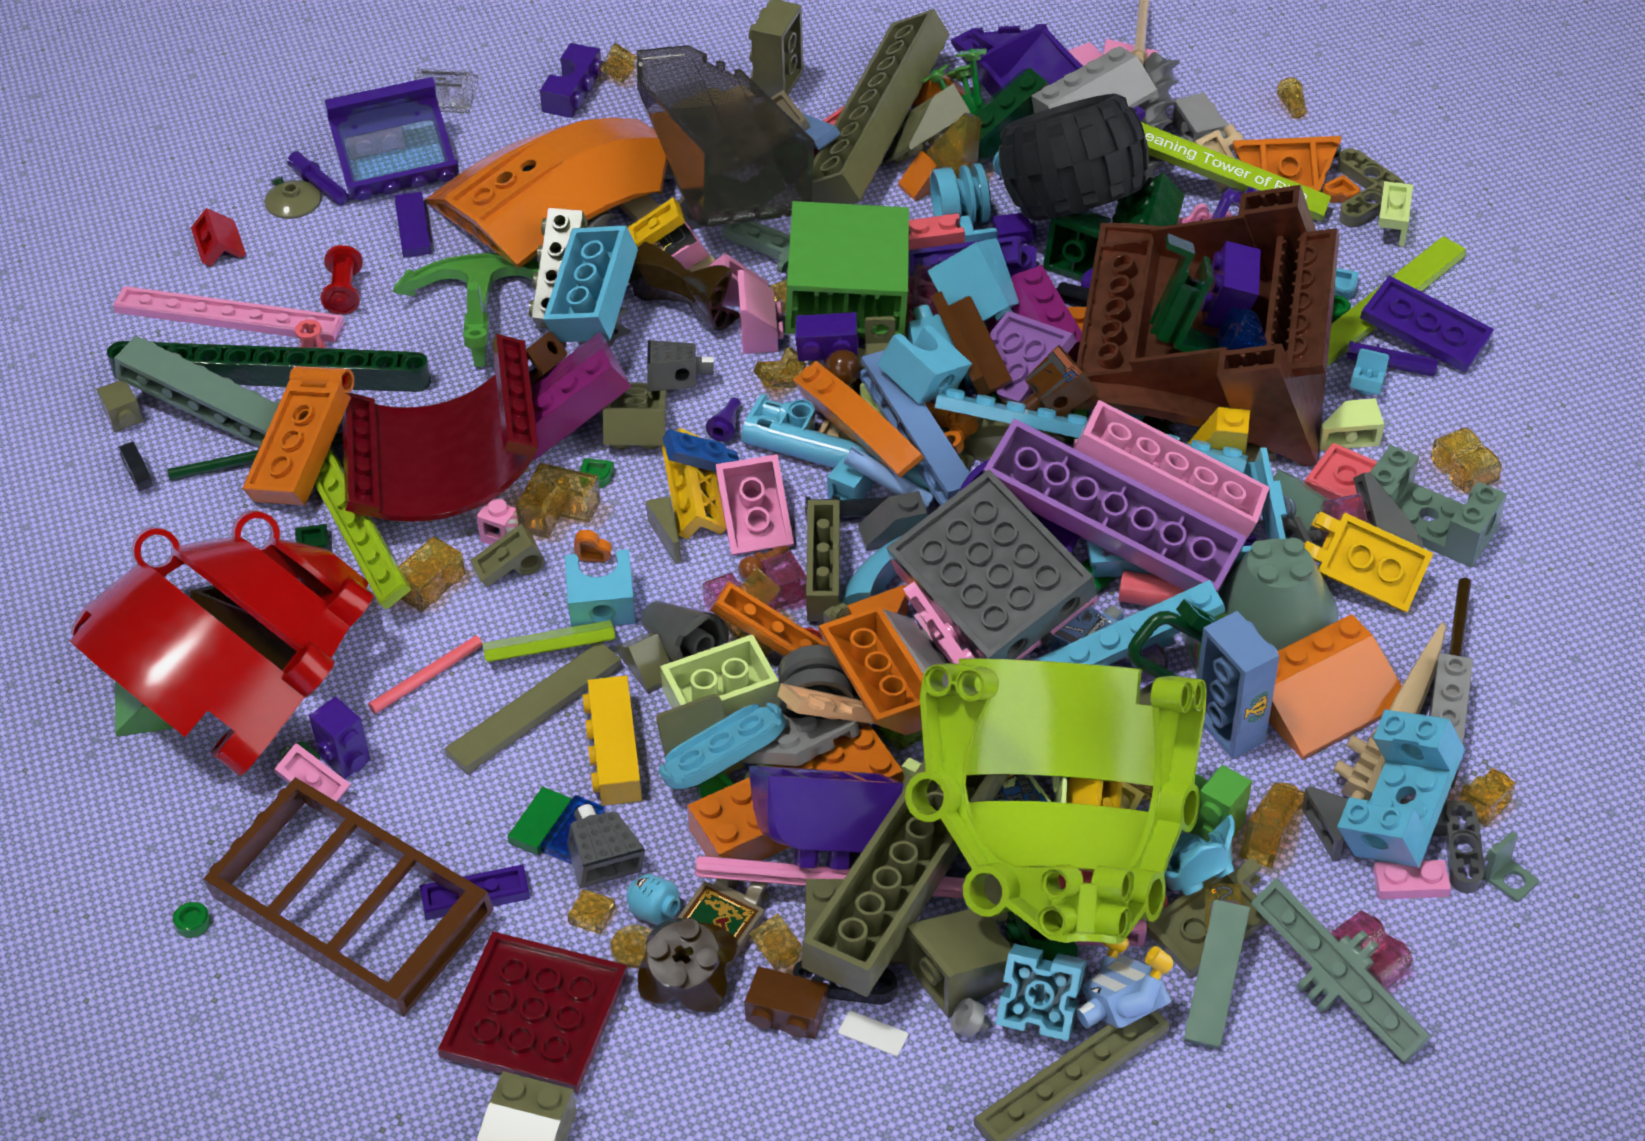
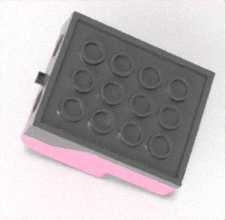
M990 469L887 547L895 572L907 585L913 582L916 583L943 624L949 622L959 637L958 640L962 645V651L968 648L974 658L1021 660L1038 646L1044 644L1046 647H1050L1056 641L1054 634L1086 608L1098 602L1093 576Z

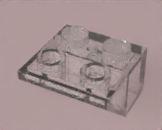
M417 68L414 80L433 76L436 85V97L441 112L470 113L479 81V76L471 70Z

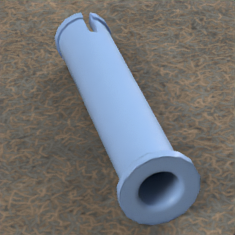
M855 446L850 449L843 461V464H847L896 495L919 491L925 508L928 507L934 496L932 492L926 491L905 477H898L885 465L858 450Z

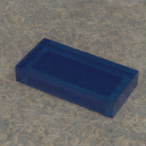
M575 795L540 844L541 852L572 864L567 840L570 824L576 821L574 816L575 810L582 805L590 804L593 806L596 814L600 815L606 813L605 806Z

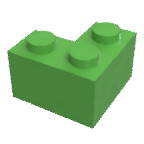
M1221 765L1209 780L1196 774L1194 784L1199 790L1200 809L1196 824L1190 833L1198 835L1206 842H1209V832H1214L1215 828L1228 815H1232L1235 821L1234 838L1245 824L1252 780L1224 765Z

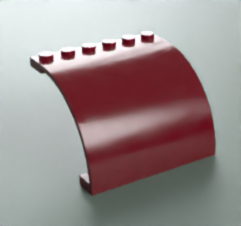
M496 334L492 343L495 375L476 389L446 402L421 407H392L375 404L374 398L345 393L351 397L343 415L345 511L353 512L359 516L366 515L392 521H430L456 516L473 510L491 501L509 488L524 473L538 450L525 341Z

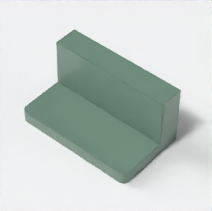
M1278 469L1273 477V481L1280 480L1283 495L1291 498L1296 504V514L1294 517H1300L1306 531H1312L1311 523L1315 515L1320 511L1332 517L1339 507L1291 473Z

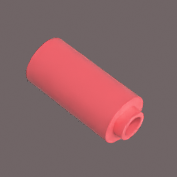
M1123 570L1118 602L1151 607L1185 590L1153 574Z

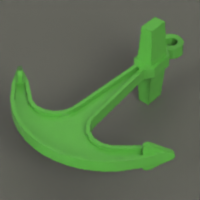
M497 253L460 255L430 263L415 271L408 269L393 287V292L413 297L416 294V289L438 280L458 279L466 282L467 313L465 314L464 345L471 348L474 367L486 366L487 334H489V315L485 311L491 285L494 281L506 276H524L533 279L534 273L539 272L540 263L531 259L527 264L517 268Z

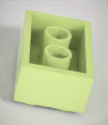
M752 634L660 666L663 693L671 708L712 694H716L721 698L725 718L741 708L752 704H758L760 708L767 707V702L780 706V698L777 696L779 680Z

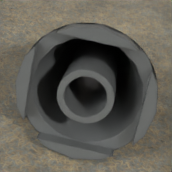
M655 601L645 608L642 615L641 623L647 633H658L667 656L673 662L723 645V643H728L729 631L725 621L712 613Z

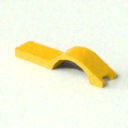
M672 197L629 226L628 230L636 246L639 247L645 241L654 244L685 223L680 203Z

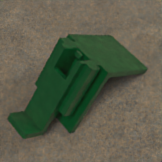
M1167 234L1165 239L1166 248L1181 256L1149 321V324L1153 325L1150 333L1156 335L1158 340L1173 343L1175 349L1183 352L1227 347L1228 350L1241 349L1235 344L1191 327L1214 280L1210 258L1204 256L1194 278L1190 277V269L1188 268L1195 255L1193 243Z

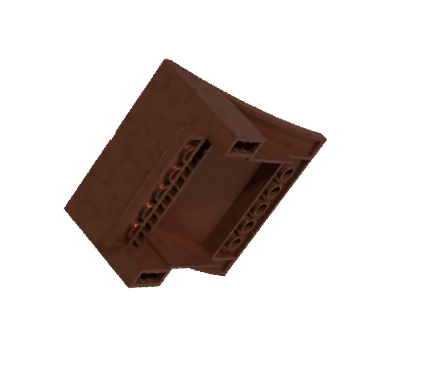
M1301 185L1241 193L1239 212L1236 216L1167 226L1101 223L1076 363L1098 390V393L1074 409L1093 410L1098 400L1124 413L1166 419L1197 427H1202L1218 407L1250 410L1247 442L1267 448L1303 466L1316 465L1318 461L1340 240L1337 228L1316 230ZM1167 234L1193 243L1195 255L1188 268L1190 269L1189 275L1194 278L1203 257L1210 258L1212 264L1215 252L1221 251L1225 241L1261 249L1259 296L1238 333L1203 325L1204 312L1200 311V309L1191 326L1194 329L1235 344L1241 349L1228 350L1227 347L1183 352L1175 349L1173 343L1158 340L1156 335L1150 333L1153 325L1149 324V321L1181 256L1166 248L1165 239Z

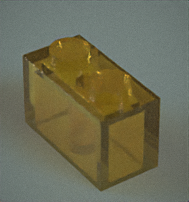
M435 536L429 539L399 565L402 574L411 588V591L403 596L401 600L420 612H423L431 604L437 602L443 593L454 584H457L465 575L462 553Z

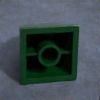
M1093 212L1074 213L1052 218L1043 263L1044 269L1081 281L1084 273L1093 268L1101 223H1111L1112 219Z

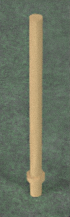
M1139 0L1134 49L1131 52L1138 57L1142 65L1147 59L1145 42L1149 0Z

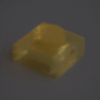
M582 889L567 916L568 923L601 935L616 908L615 899Z

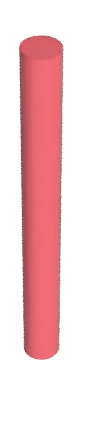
M475 635L368 703L370 710L377 714L483 646L481 639Z

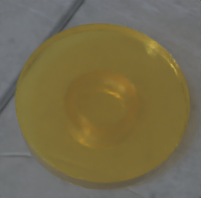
M629 925L617 931L611 940V953L614 960L618 963L626 964L627 968H639L646 953L647 937L652 930L642 925Z

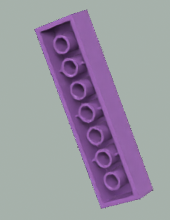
M1015 418L983 470L984 473L990 469L1028 510L1185 591L1210 580L1217 593H1219L1247 538Z

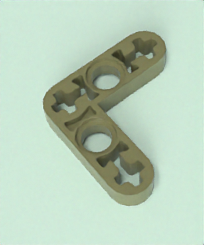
M1357 149L1342 150L1339 154L1338 170L1365 188V190L1341 205L1340 222L1352 228L1365 224L1380 214L1384 181L1403 184L1405 182ZM1365 174H1373L1378 177H1367ZM1366 200H1376L1379 203L1373 204L1367 202Z

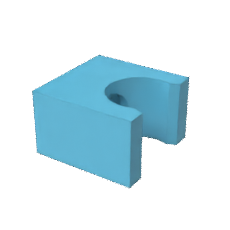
M927 325L922 328L914 344L909 342L900 333L893 335L877 365L918 404L937 399V395L941 392H946L948 388L958 389L972 363L931 325Z
M629 549L618 550L616 553V568L613 572L601 577H590L580 571L577 555H565L567 600L571 627L611 620L613 626L636 624Z

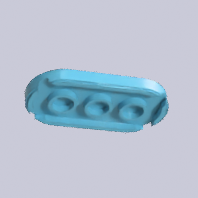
M769 702L766 703L767 707L761 708L758 704L748 705L673 748L665 757V765H660L659 773L665 785L672 789H685L696 786L772 742L780 735L786 724V719L780 707Z

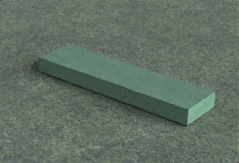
M1214 899L1184 1034V1042L1220 1050L1250 907Z

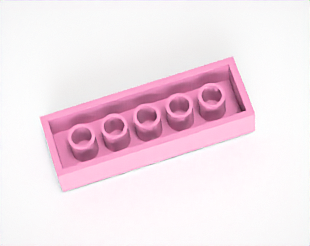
M1098 400L1074 449L1247 538L1258 522L1270 488Z

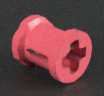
M308 319L296 325L295 334L300 339V347L314 348V346H317V348H326L324 341L321 340L322 327L318 321Z

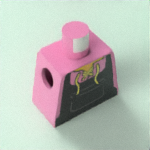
M686 221L652 244L673 256L686 269L691 268L710 256Z

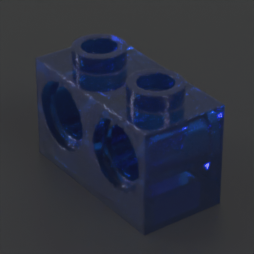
M1231 307L1215 336L1217 347H1227L1228 350L1265 346L1267 343L1259 316L1247 308L1239 310Z

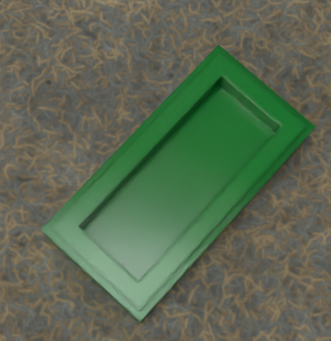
M542 786L507 835L508 843L539 855L572 808V798Z

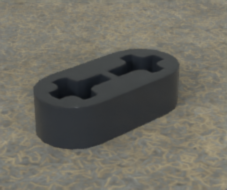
M131 441L118 446L124 466L136 490L139 492L152 487L151 477L134 442Z

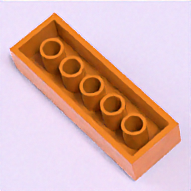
M870 724L859 728L860 734L854 738L841 736L834 739L835 748L815 756L812 760L800 766H773L879 773L903 783L902 768ZM750 777L687 805L689 830L704 854L708 857L762 861L790 848L771 840L760 831L753 809Z

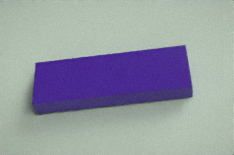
M422 191L394 195L403 258L431 254Z
M524 864L462 876L487 891L493 907L530 899ZM436 882L419 885L425 920L444 917L460 898V896Z

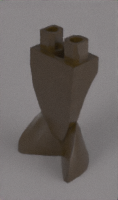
M645 241L637 247L638 252L628 281L632 285L634 296L644 301L670 300L687 303L693 312L715 331L726 329L740 317L739 312L721 306L732 276L731 268L724 265H714L690 273L673 256L655 245Z

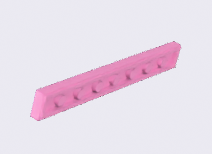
M123 286L113 304L115 313L290 337H297L295 327L299 322L312 319L321 324V340L334 343L344 325L343 315Z

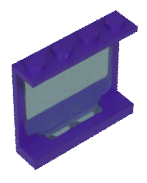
M433 76L324 100L327 119L350 200H366L371 198L372 195L381 193L393 194L400 189L408 187L420 188L427 183L435 181L447 182L459 175L458 161L454 159L436 97V85Z

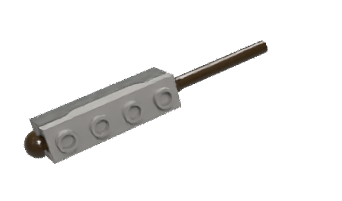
M1460 578L1458 580L1449 654L1439 653L1429 709V716L1450 719L1462 744L1473 666L1472 658L1462 657L1471 590V580L1468 578ZM1459 767L1457 769V772L1451 785V787L1453 788L1455 787Z

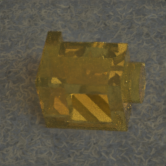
M1493 767L1484 777L1481 775L1477 776L1471 785L1466 783L1462 787L1459 801L1468 802L1473 805L1478 813L1479 823L1486 828L1511 804L1516 782L1511 780L1504 772L1498 771Z

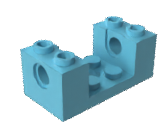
M1384 710L1373 737L1385 759L1384 766L1370 801L1349 797L1337 828L1354 856L1419 868L1465 748L1450 719ZM1416 794L1415 799L1407 804L1400 803L1405 795Z

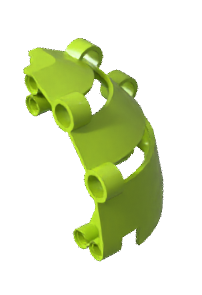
M959 658V664H938L928 667L923 675L919 696L925 772L917 773L910 779L906 786L905 800L910 813L916 819L923 822L943 821L972 868L963 883V896L967 906L974 913L983 917H992L1012 911L1049 940L1064 943L1090 941L1119 944L1125 941L1139 920L1155 922L1162 912L1165 901L1166 886L1164 874L1181 832L1189 833L1192 831L1199 814L1200 795L1198 787L1194 782L1206 713L1207 688L1204 680L1178 676L1158 677L1152 685L1151 705L1139 704L1142 669L989 658ZM944 673L948 676L947 687L943 684L942 678ZM966 775H1045L1153 786V794L1149 812L1097 805L1095 809V805L1060 802H969L965 784ZM932 780L939 784L943 791L944 800L942 807L938 811L931 807L927 800V788ZM1080 871L1094 872L1091 883H1083V876ZM989 874L994 875L1002 887V897L998 905L993 904L987 898L984 891L985 879ZM1060 874L1066 881L1065 889H1062L1059 885L1058 878Z

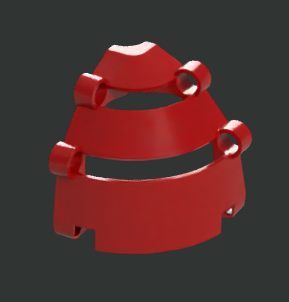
M250 510L237 517L231 528V537L179 545L178 539L171 532L161 527L145 528L136 535L132 543V556L136 565L83 608L72 625L71 633L73 638L70 642L107 675L184 737L189 734L207 711L211 712L230 727L215 744L211 753L238 776H242L267 748L303 699L309 696L327 677L335 663V660L332 659L335 651L348 629L368 608L374 595L367 590V580L331 551L280 539V529L277 522L272 516L261 511ZM255 518L263 519L270 529L267 543L259 548L241 537L244 524ZM162 535L170 542L171 554L163 564L149 565L142 559L141 546L148 537ZM183 564L188 565L296 651L283 670L279 669L168 581L165 576Z

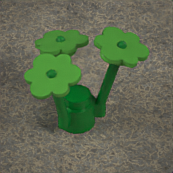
M970 49L957 53L956 57H964L965 61H970V65L957 67L955 70L947 73L948 78L956 79V81H962L965 94L961 95L971 112L963 118L969 117L983 104L980 95L976 60L981 59V54H986L987 49ZM948 64L937 70H932V73L924 78L922 83L930 79L932 84L937 81L942 90L946 89L947 85L942 77L946 75L943 70L948 67ZM971 77L973 81L974 92H971L968 83V79H970Z

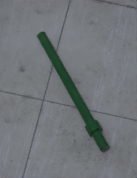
M343 432L335 434L331 447L343 444ZM259 450L167 469L170 481L252 464Z

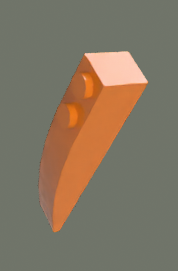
M817 361L805 367L793 379L805 400L810 401L817 412L898 477L901 478L924 459L923 455L877 410Z

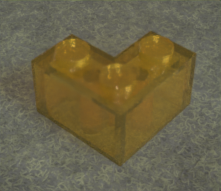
M539 463L516 504L518 525L522 524L532 535L549 539L560 517L590 523L601 502L598 476Z

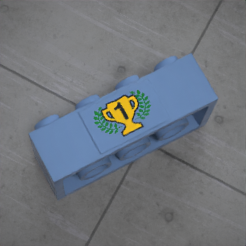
M1238 611L1203 628L1197 679L1205 681L1207 688L1206 713L1203 727L1232 759L1266 742L1279 661L1276 648L1272 644L1267 643L1257 632L1253 623L1246 621Z

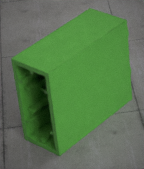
M792 201L785 333H796V316L856 312L859 337L865 338V319L867 317L888 316L895 318V335L899 333L903 336L905 335L908 298L909 207ZM882 324L875 325L872 328V331L876 334H884L889 330L887 326Z

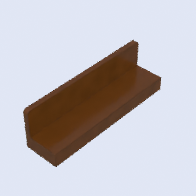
M942 291L932 295L931 298L955 348L972 363L967 372L978 395H988L1011 384L1013 380L971 296L948 305Z

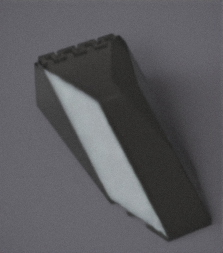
M689 45L637 50V90L692 217L699 225L713 227L727 225L728 221L731 224L753 222L755 218L760 221L781 218L782 215L791 217L792 201L812 202L814 139L741 69L734 70V74L725 70V62L721 60L716 61L715 66L707 62L706 53Z

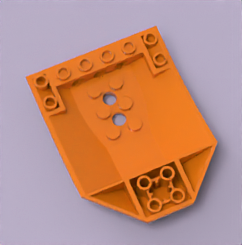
M609 117L583 120L537 133L488 155L427 197L425 201L504 259L520 268L530 262L537 255L538 246L543 245L544 235L541 233L543 218H547L548 208L581 210L584 212L586 219L589 220L610 208L654 192L661 195L671 141L668 137L639 119ZM527 165L535 166L529 171H522Z

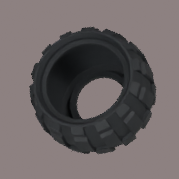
M1116 93L1074 101L1026 116L1006 125L1000 133L1002 144L999 146V166L1005 188L1015 206L1020 207L1023 217L1031 220L1062 217L1114 202L1139 191L1148 180L1146 170L1149 168V150L1143 125L1134 108L1128 107L1126 98Z

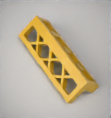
M679 428L677 430V432L687 433L692 436L700 437L682 428ZM661 446L678 535L689 539L701 526L721 535L726 530V524L715 472L699 468L704 473L703 475L697 467L668 460L665 446ZM701 488L706 492L709 498L704 494ZM705 510L711 515L712 518L706 516Z

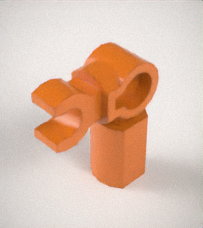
M926 402L925 405L938 425L949 428V431L944 434L950 444L953 443L952 447L956 453H961L964 449V439L967 440L969 435L978 430L979 422L977 417L935 408L936 403Z

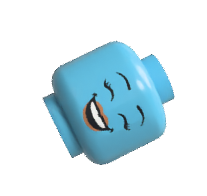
M648 873L635 879L628 887L626 900L629 911L637 918L659 925L666 920H670L679 911V891L677 886L669 880Z

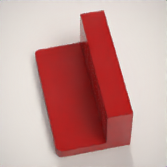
M206 208L191 226L202 263L212 267L224 251L243 258L246 254L233 219Z

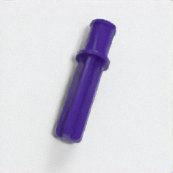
M294 151L289 155L288 160L290 161H287L288 166L296 170L302 180L311 182L338 205H344L345 201L349 199V194L320 170L319 164L309 161L299 151Z
M1353 341L1349 343L1346 360L1357 361L1360 349L1380 352L1389 355L1387 364L1389 368L1429 376L1435 375L1438 366L1436 358L1381 348L1380 344H1377L1376 347Z

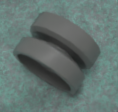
M803 646L791 651L781 660L778 667L779 684L783 683L854 699L853 686L829 646ZM781 700L782 713L789 718L812 716L816 719L831 720L820 716L797 714L787 709V704Z

